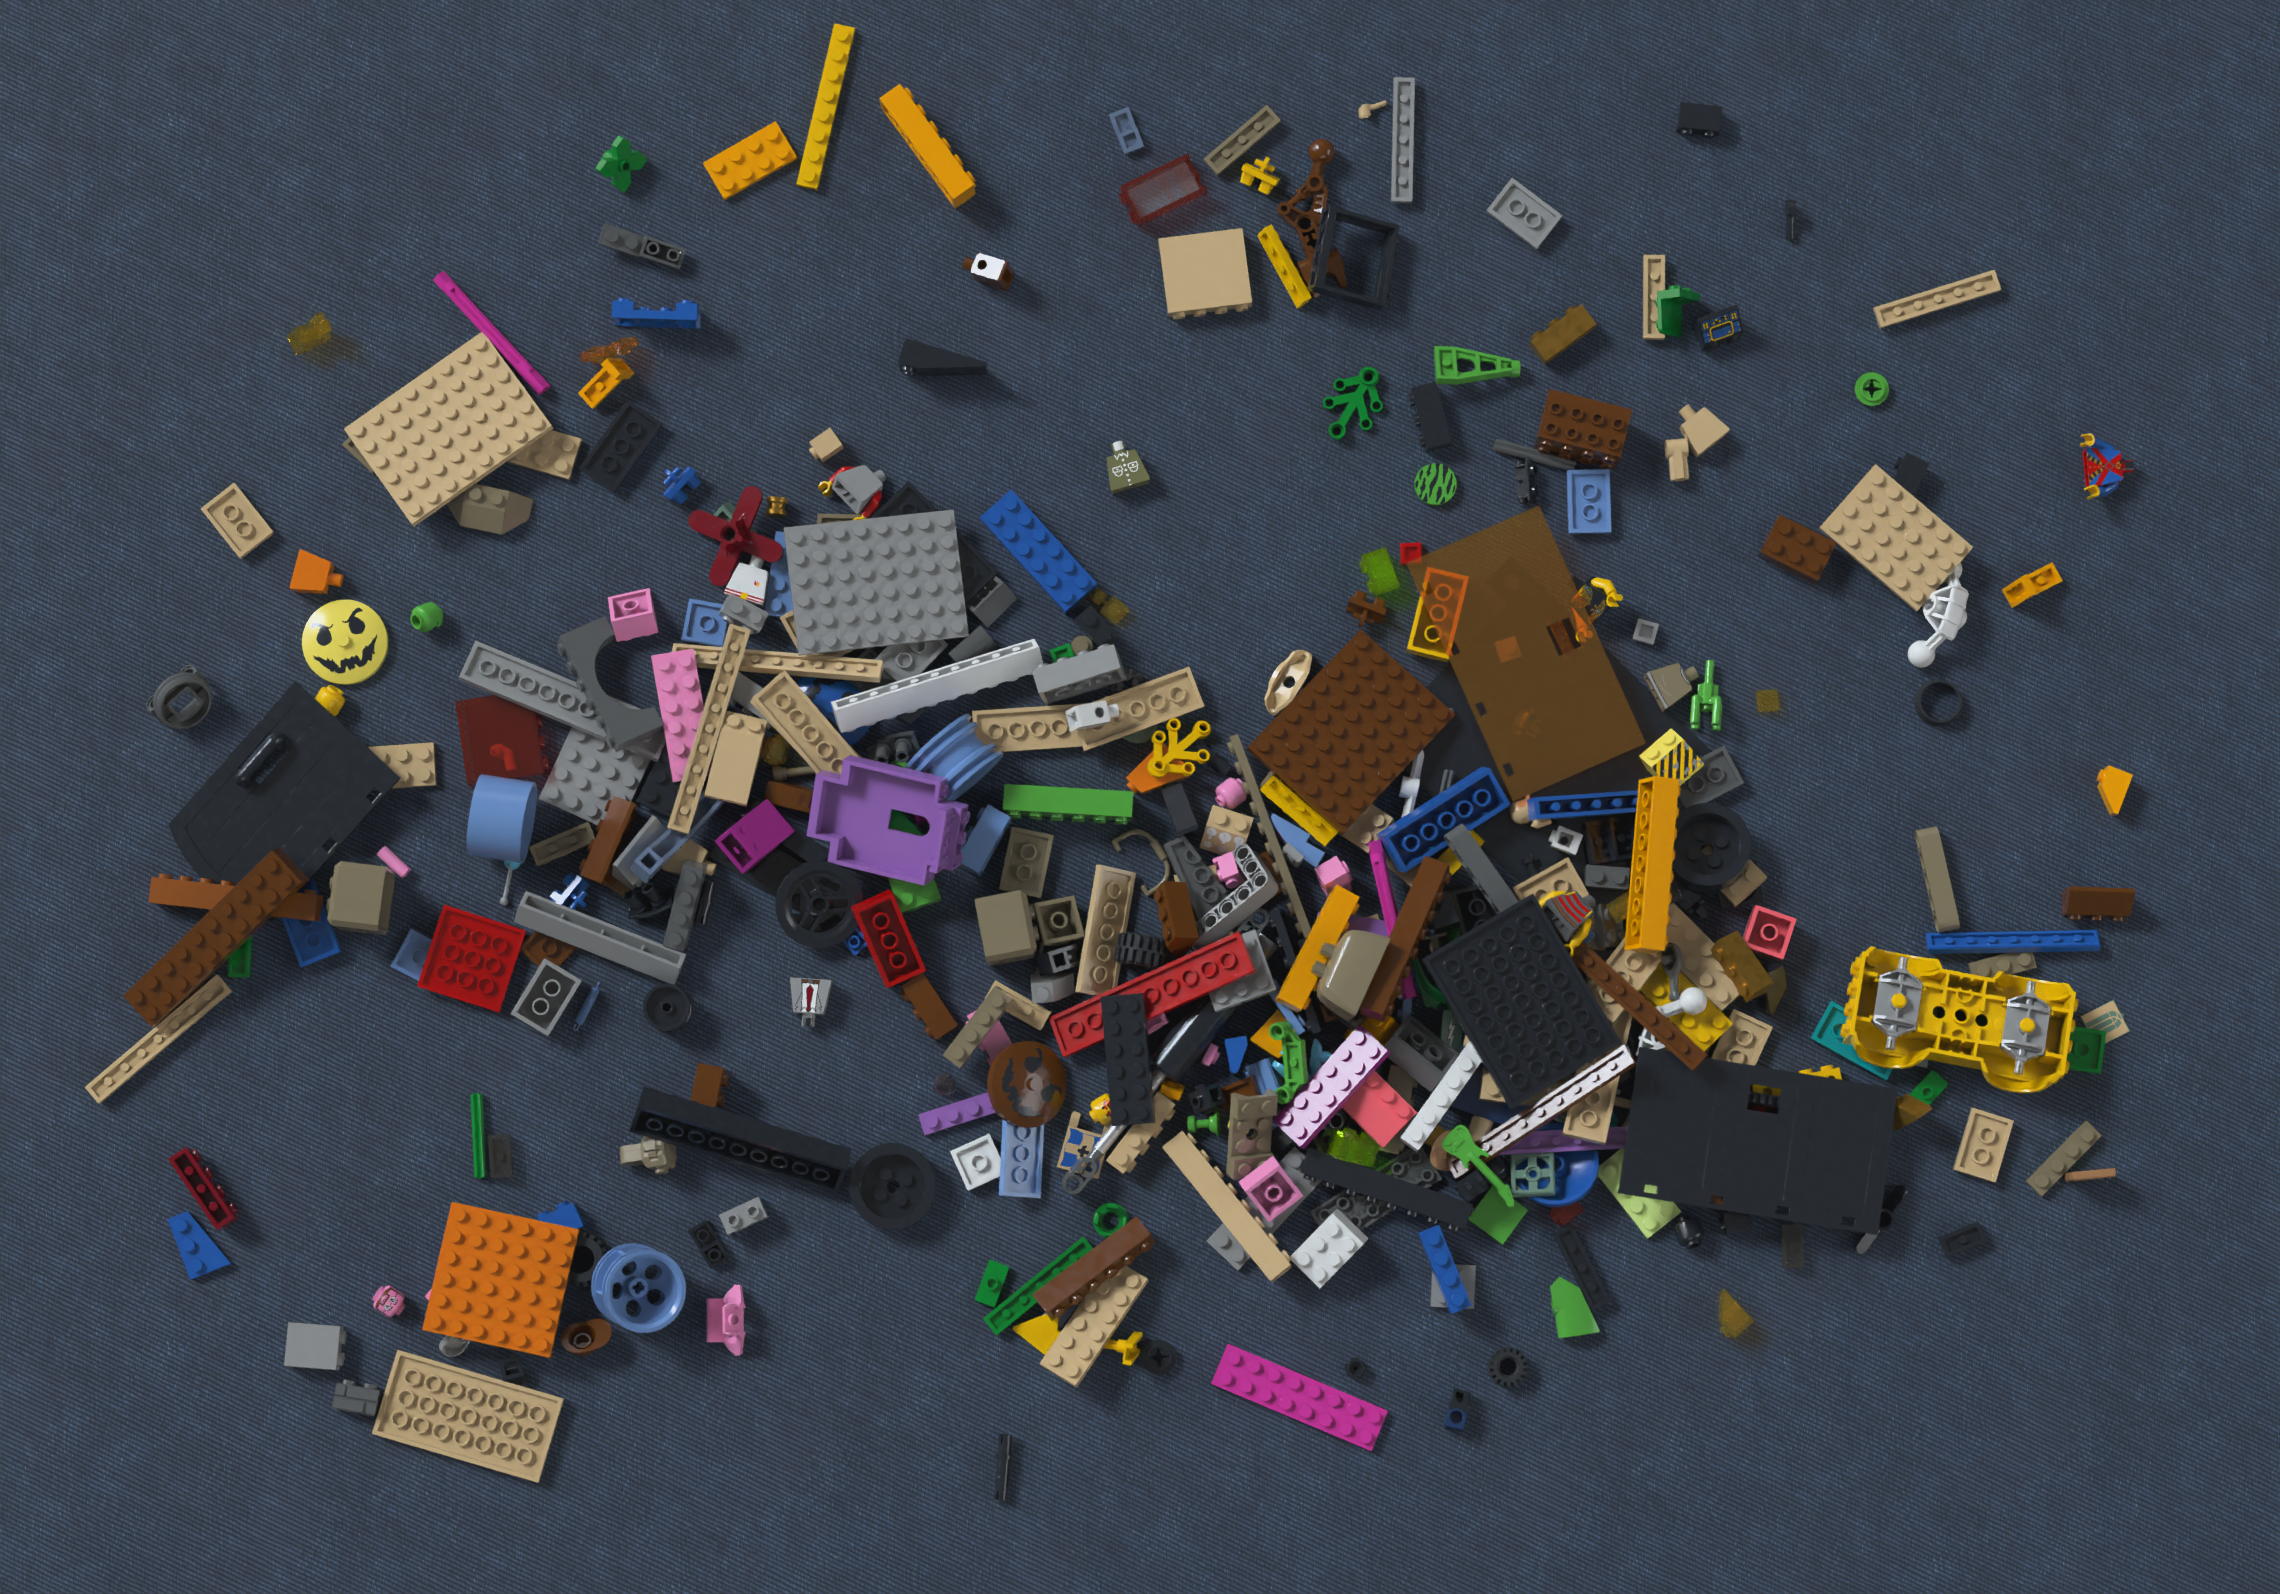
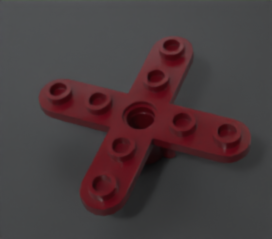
M748 486L743 490L730 522L702 510H696L689 516L688 522L693 530L722 542L709 574L710 581L716 586H725L729 583L742 551L773 563L780 561L784 555V549L780 543L750 531L763 499L762 491L755 486ZM734 530L735 537L733 540H731L730 534Z

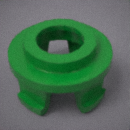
M1106 1203L1100 1206L1093 1217L1095 1230L1104 1238H1108L1129 1222L1125 1209L1115 1203ZM1108 1213H1114L1119 1218V1223L1114 1229H1108L1103 1224V1218Z

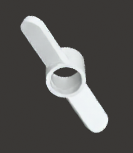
M1423 750L1413 760L1410 777L1403 776L1399 792V797L1405 798L1402 817L1414 810L1424 759Z

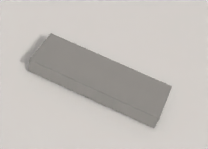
M1289 842L1283 847L1282 854L1292 866L1298 868L1302 864L1304 856Z

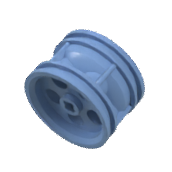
M628 1243L613 1248L600 1259L593 1272L591 1291L597 1308L609 1320L634 1332L649 1333L666 1327L677 1317L685 1301L686 1283L680 1267L669 1256L643 1244ZM632 1261L634 1265L632 1272L623 1274L622 1268ZM650 1265H656L658 1268L657 1275L650 1279L646 1278L644 1274L645 1269ZM619 1283L621 1285V1292L618 1296L613 1297V1284ZM639 1284L638 1288L632 1289L633 1285ZM658 1289L660 1299L656 1303H649L647 1300L648 1291ZM630 1300H635L638 1309L634 1314L628 1315L626 1304Z

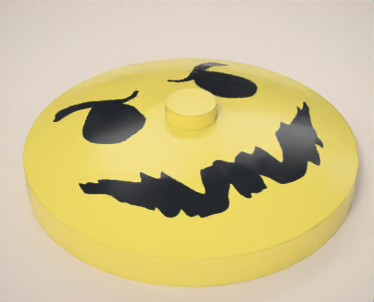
M336 600L320 607L309 618L303 631L302 649L308 665L322 679L338 685H352L370 678L381 667L388 651V633L382 619L369 606L354 600Z

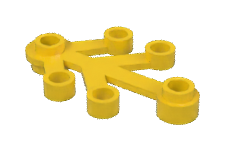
M1176 718L1170 719L1166 725L1168 730V753L1162 757V744L1166 739L1165 733L1156 731L1152 736L1154 753L1153 758L1147 764L1149 774L1157 778L1165 776L1166 773L1191 776L1195 771L1193 763L1185 762L1183 766L1169 763L1173 759L1197 761L1200 764L1206 763L1210 757L1207 750L1201 749L1198 752L1184 750L1197 739L1203 740L1207 738L1211 732L1210 725L1206 721H1198L1194 725L1192 732L1177 744V731L1181 724ZM1170 723L1176 724L1177 728L1171 727ZM1200 726H1203L1206 731H1202ZM1155 736H1160L1162 740H1157ZM1199 754L1205 755L1206 759L1200 758ZM1155 764H1159L1162 769L1156 768ZM1185 767H1189L1191 772H1187Z

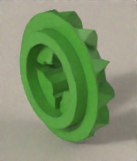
M1869 372L1859 377L1854 391L1857 399L1862 404L1872 407L1881 404L1887 398L1889 386L1882 375ZM1871 381L1873 388L1880 389L1873 393L1872 398L1869 391L1863 390L1869 387Z

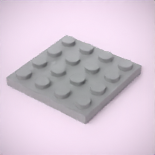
M572 727L539 796V800L598 825L600 819L604 820L607 812L604 810L609 799L612 800L616 796L630 802L633 801L651 760L626 749L615 752L614 748L609 747L606 741Z

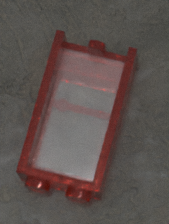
M1187 153L1120 186L1121 193L1118 194L1123 206L1127 204L1130 210L1128 216L1132 224L1136 223L1138 228L1171 211L1206 196L1207 189L1202 186L1196 169L1194 170L1190 162V156Z

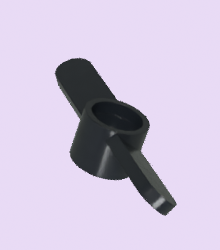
M1898 1185L1883 1204L1881 1211L1888 1215L1889 1222L1885 1227H1879L1878 1234L1881 1230H1886L1892 1226L1893 1214L1908 1194V1190L1904 1185ZM1863 1233L1854 1245L1855 1252L1864 1254L1878 1235Z

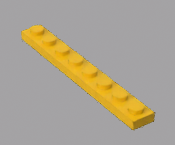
M834 23L796 185L799 187L818 190L855 33V28Z

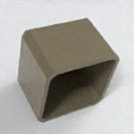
M343 861L335 865L334 875L331 877L329 885L331 896L327 900L326 907L328 911L327 920L330 924L339 930L386 936L389 926L395 872L384 866Z
M1018 890L974 899L988 967L1034 958L1038 952L1036 941L1040 939L1037 926L1032 925V920L1036 919L1033 905L1028 904L1027 895L1024 892Z

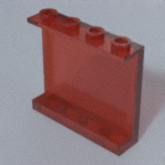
M496 695L455 701L467 785L470 788L476 786L481 774L510 779L540 774L546 775L549 763L548 758L543 756V749L546 748L544 736H540L539 728L543 727L541 715H537V712Z

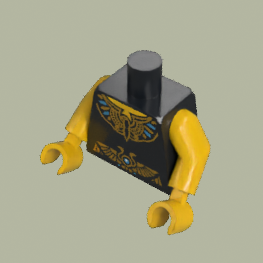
M1574 576L1567 584L1575 592V595L1569 600V604L1571 605L1578 628L1576 633L1577 641L1585 643V637L1591 639L1593 633L1587 630L1588 627L1592 628L1611 607L1619 606L1617 601H1622L1623 596L1617 592L1611 580L1592 576L1583 583L1577 576Z

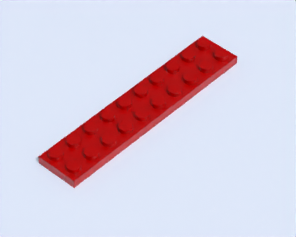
M1238 931L1049 1017L1062 1056L1067 1058L1104 1041L1101 997L1145 993L1147 1021L1251 975L1256 970L1243 935Z

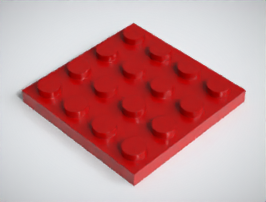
M443 905L417 987L500 1013L526 930Z

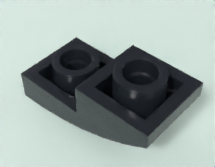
M707 1219L688 1229L689 1234L710 1269L729 1258Z

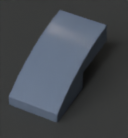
M1129 107L1108 114L1124 154L1144 147Z

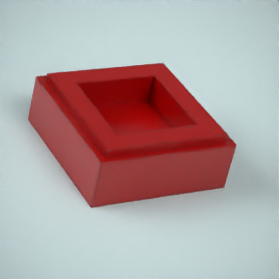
M1421 542L1400 543L1401 565L1422 564Z

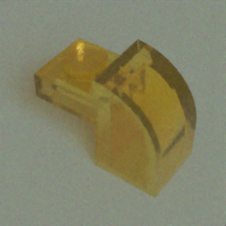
M323 312L315 314L308 324L293 328L286 338L297 356L327 342L331 338L330 332L332 329L329 320L325 318Z

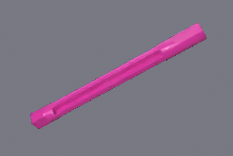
M445 271L438 273L433 280L438 287L484 333L538 395L546 392L550 387L547 381L514 348Z
M1376 840L1367 844L1389 937L1399 914L1381 840ZM1410 970L1408 978H1404L1401 984L1403 986V1000L1417 997L1412 971Z

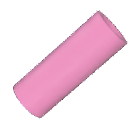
M386 846L377 853V856L401 878L405 877L411 870Z

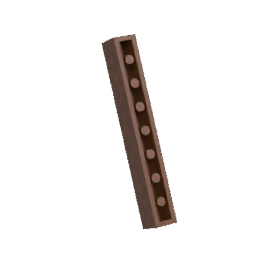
M1424 856L1390 933V941L1359 1007L1360 1014L1384 1023L1387 1016L1390 1017L1392 1015L1395 997L1399 998L1402 992V981L1404 978L1407 979L1410 974L1411 967L1409 965L1412 959L1415 960L1417 958L1420 940L1424 941L1427 934V924L1432 922L1436 911L1434 908L1437 903L1440 904L1444 892L1442 890L1444 885H1448L1451 880L1452 873H1450L1449 864Z

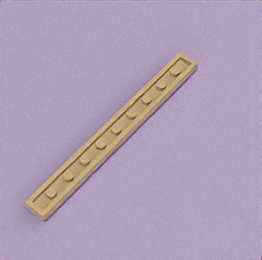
M729 624L667 826L668 829L689 834L751 631L749 629Z
M673 644L672 652L694 649L697 668L716 669L722 647ZM745 649L738 671L779 674L785 670L788 675L880 683L884 664L883 660L811 654L798 656V653Z

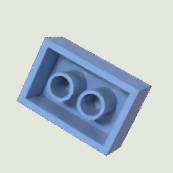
M987 805L986 809L981 808L976 817L978 823L975 827H970L966 835L967 842L961 848L963 860L960 866L979 877L1012 822L1010 816L990 805Z

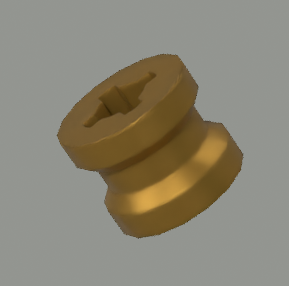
M776 496L766 497L768 508L765 510V515L785 517L787 513L785 505L788 499Z

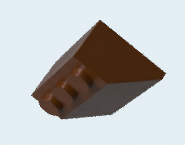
M1163 881L1155 890L1154 899L1158 905V917L1162 924V935L1166 946L1176 959H1179L1186 955L1199 936L1187 883Z
M2070 886L2062 890V916H2068V920H2081V916L2090 917L2091 921H2103V917H2110L2111 921L2123 922L2124 918L2131 916L2135 888Z

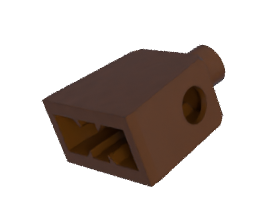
M980 253L977 254L975 259L966 257L962 266L963 269L971 271L970 273L975 280L1008 292L1015 274L1007 261Z

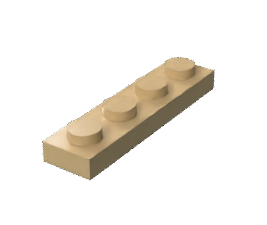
M1665 255L1643 256V340L1665 339V335L1659 333L1656 325L1658 319V308L1656 306L1657 291L1665 290Z

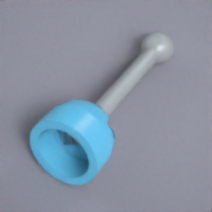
M504 860V865L508 868L504 894L500 899V904L503 906L508 904L507 896L512 871L517 869L521 863Z

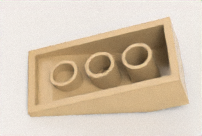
M726 711L704 797L747 806L762 745L767 733V720Z

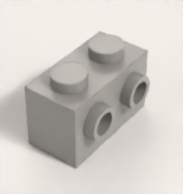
M732 593L726 597L718 613L723 621L751 630L750 635L760 632L769 614Z

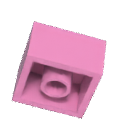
M1274 1156L1239 1181L1246 1194L1268 1222L1303 1197Z

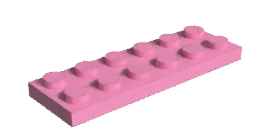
M694 649L651 656L673 783L682 781L704 709ZM713 757L711 759L706 777H709Z

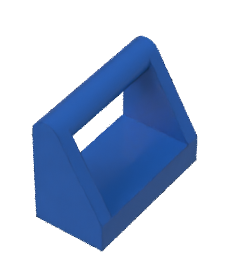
M1246 1036L1224 1040L1231 1075L1238 1073L1248 1044Z

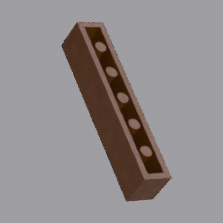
M1136 1216L1032 1295L1051 1321H1053L1055 1318L1063 1316L1071 1306L1079 1304L1087 1294L1096 1291L1107 1279L1113 1278L1124 1266L1132 1264L1140 1254L1148 1252L1156 1242Z

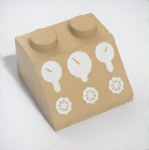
M1213 805L1199 848L1220 855L1229 852L1234 853L1239 845L1246 844L1254 818Z

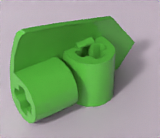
M1558 1277L1550 1286L1551 1306L1556 1320L1558 1338L1598 1333L1599 1328L1580 1288Z

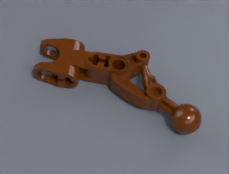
M1317 139L1311 143L1308 154L1313 164L1306 183L1295 192L1296 195L1288 202L1280 203L1277 208L1278 217L1296 231L1306 256L1305 260L1297 262V267L1302 281L1307 287L1315 248L1313 249L1312 246H1308V235L1311 234L1312 242L1316 243L1317 227L1320 225L1322 210L1326 208L1327 187L1323 182V172L1325 164L1330 163L1335 156V148L1327 139ZM1312 194L1314 195V202L1309 212H1303L1294 207L1300 201L1304 202ZM1303 220L1308 221L1310 228L1302 229L1299 223ZM1335 248L1329 252L1325 276L1333 277L1337 281L1338 286L1344 289L1347 288L1344 265L1338 249ZM1310 291L1313 299L1320 298V294Z

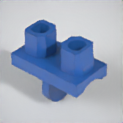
M689 466L678 478L677 476L681 472V469L678 467L673 472L668 469L664 471L668 477L663 483L668 486L672 481L674 482L663 495L680 505L688 497L680 490L685 483L692 490L701 483L697 475H695L696 471Z
M568 873L563 879V883L568 888L564 893L558 889L554 890L550 898L553 902L573 910L579 904L585 908L587 904L582 900L586 897L587 893L585 891L590 884L580 876Z

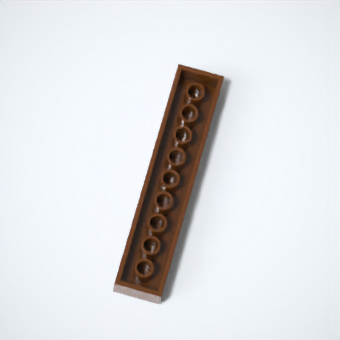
M281 848L272 850L137 981L123 997L151 1027L157 1026L174 1012L309 880L308 877Z

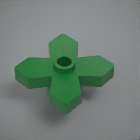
M619 135L612 143V149L605 151L595 170L606 178L612 176V185L619 191L625 192L631 184L630 171L641 169L646 163L647 158L637 150L630 152L631 143Z

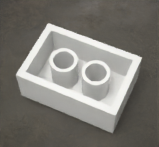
M1337 1208L1290 1256L1291 1261L1321 1288L1368 1238Z

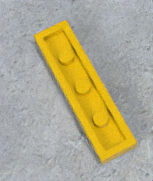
M1271 224L1265 227L1257 237L1296 308H1300L1312 298L1310 291H1307L1308 287L1302 281L1299 270L1294 266L1289 252L1284 248L1278 232L1274 230Z
M1274 775L1260 789L1267 798L1278 805L1283 812L1294 819L1322 845L1326 846L1338 833L1326 820Z

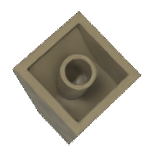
M1074 895L1033 904L1044 946L1067 945L1079 942L1085 937Z

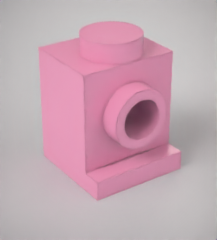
M1233 852L1212 859L1218 869L1217 874L1220 881H1225L1227 888H1235L1245 882L1241 868L1234 859Z

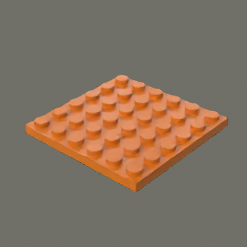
M451 1202L422 1330L551 1358L580 1229Z

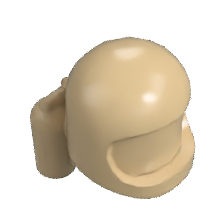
M1530 794L1526 795V799L1511 804L1509 808L1510 816L1515 823L1525 824L1531 822L1529 821L1527 800L1531 799ZM1552 819L1533 821L1531 826L1538 829L1551 824Z

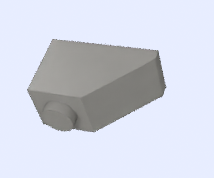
M1074 971L1056 972L1042 976L1040 974H1031L1032 1003L1055 1002L1074 994Z

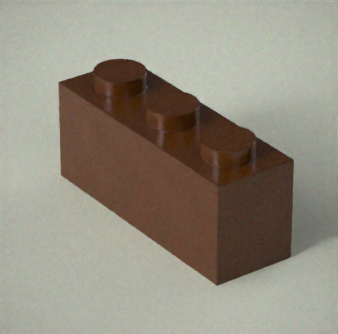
M923 972L901 986L904 991L900 992L906 1003L912 1002L915 1007L912 1012L918 1021L924 1020L927 1025L924 1030L930 1039L935 1037L938 1041L958 1028L957 1023Z

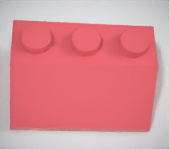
M1376 1071L1342 1106V1109L1382 1148L1405 1128L1417 1114Z

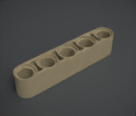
M1937 826L1915 830L1917 849L1935 928L1938 933L1959 929V917Z

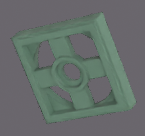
M1554 1152L1510 1154L1511 1191L1513 1197L1556 1195ZM1537 1158L1545 1161L1550 1168L1540 1169L1537 1166ZM1528 1159V1166L1525 1170H1516L1522 1161ZM1532 1170L1537 1172V1176L1534 1178L1529 1177V1172ZM1540 1178H1550V1183L1546 1188L1538 1189L1537 1181ZM1516 1179H1526L1529 1181V1190H1522L1516 1184Z

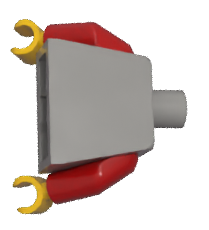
M865 465L842 467L829 478V482H820L819 490L823 491L827 488L823 492L824 497L831 496L834 490L857 515L862 514L861 517H856L853 520L870 519L882 499V482L886 480V477L881 470L872 473Z

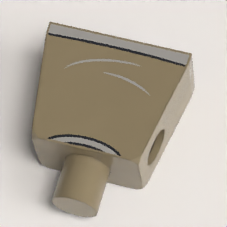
M1676 663L1647 672L1643 677L1661 711L1664 712L1691 692L1692 686L1689 682L1699 676L1694 666L1683 671L1680 664Z

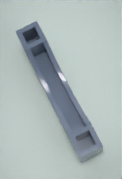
M705 788L700 795L689 834L668 829L634 860L630 870L644 883H647L726 801L704 797Z

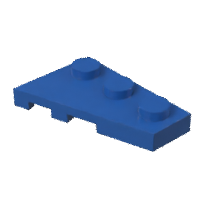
M189 1211L167 1219L190 1280L232 1264Z

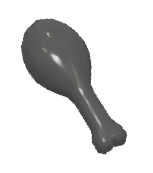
M1669 942L1665 947V951H1662L1661 963L1663 970L1670 980L1669 1000L1673 1002L1680 999L1678 975L1683 959L1677 944Z

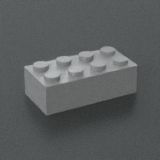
M1104 644L1099 646L1097 650H1085L1079 652L1078 656L1071 658L1063 657L1058 659L1056 663L1040 664L1037 666V669H1033L1032 672L1038 693L1044 704L1049 705L1127 680L1121 658L1114 644Z

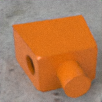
M299 549L289 588L293 592L327 594L329 585L341 587L343 575L333 573L334 564Z

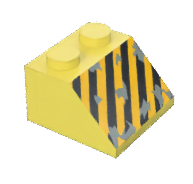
M1672 729L1668 730L1639 755L1647 771L1653 776L1679 779L1680 786L1704 766V763L1685 740Z

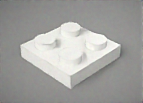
M990 1134L950 1151L968 1191L1000 1177L1001 1158Z

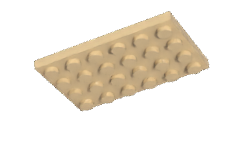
M1876 464L1819 528L1916 612L1973 548V546Z

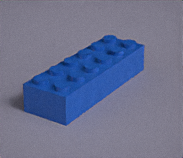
M1012 489L980 517V522L1065 615L1097 588L1095 580Z
M1481 767L1376 835L1381 840L1382 846L1396 870L1405 873L1421 863L1424 856L1430 857L1446 847L1448 844L1444 839V835L1458 825L1463 824L1468 831H1471L1511 804L1491 769Z

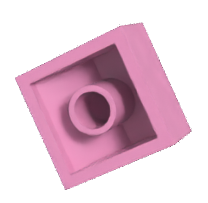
M650 588L608 597L610 618L617 642L658 633Z

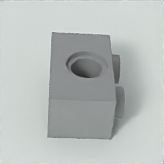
M760 1197L719 1215L727 1235L734 1234L769 1217Z

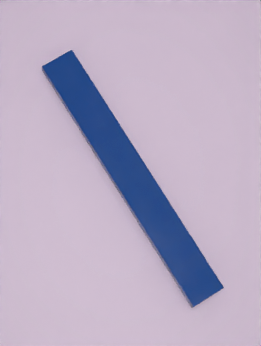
M2098 930L1926 933L1925 936L1928 954L2100 951L2101 947Z

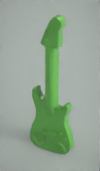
M1458 1125L1442 1141L1443 1149L1458 1157L1462 1161L1464 1168H1468V1162L1471 1161L1499 1190L1498 1193L1504 1198L1507 1206H1514L1515 1201L1509 1185H1505L1479 1158L1480 1155L1489 1157V1154L1474 1143L1466 1126Z

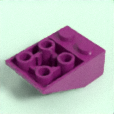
M767 798L731 826L715 842L739 871L744 874L793 834L795 830Z

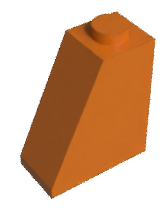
M1164 743L1162 744V757L1168 753V747ZM1153 750L1126 777L1128 782L1126 786L1134 794L1139 792L1143 795L1164 787L1163 785L1167 783L1177 782L1188 777L1177 773H1166L1165 776L1160 778L1151 776L1148 772L1147 764L1153 758ZM1173 759L1169 764L1183 766L1184 762L1179 759ZM1155 764L1156 768L1162 769L1159 764ZM1185 767L1187 772H1191L1189 767Z

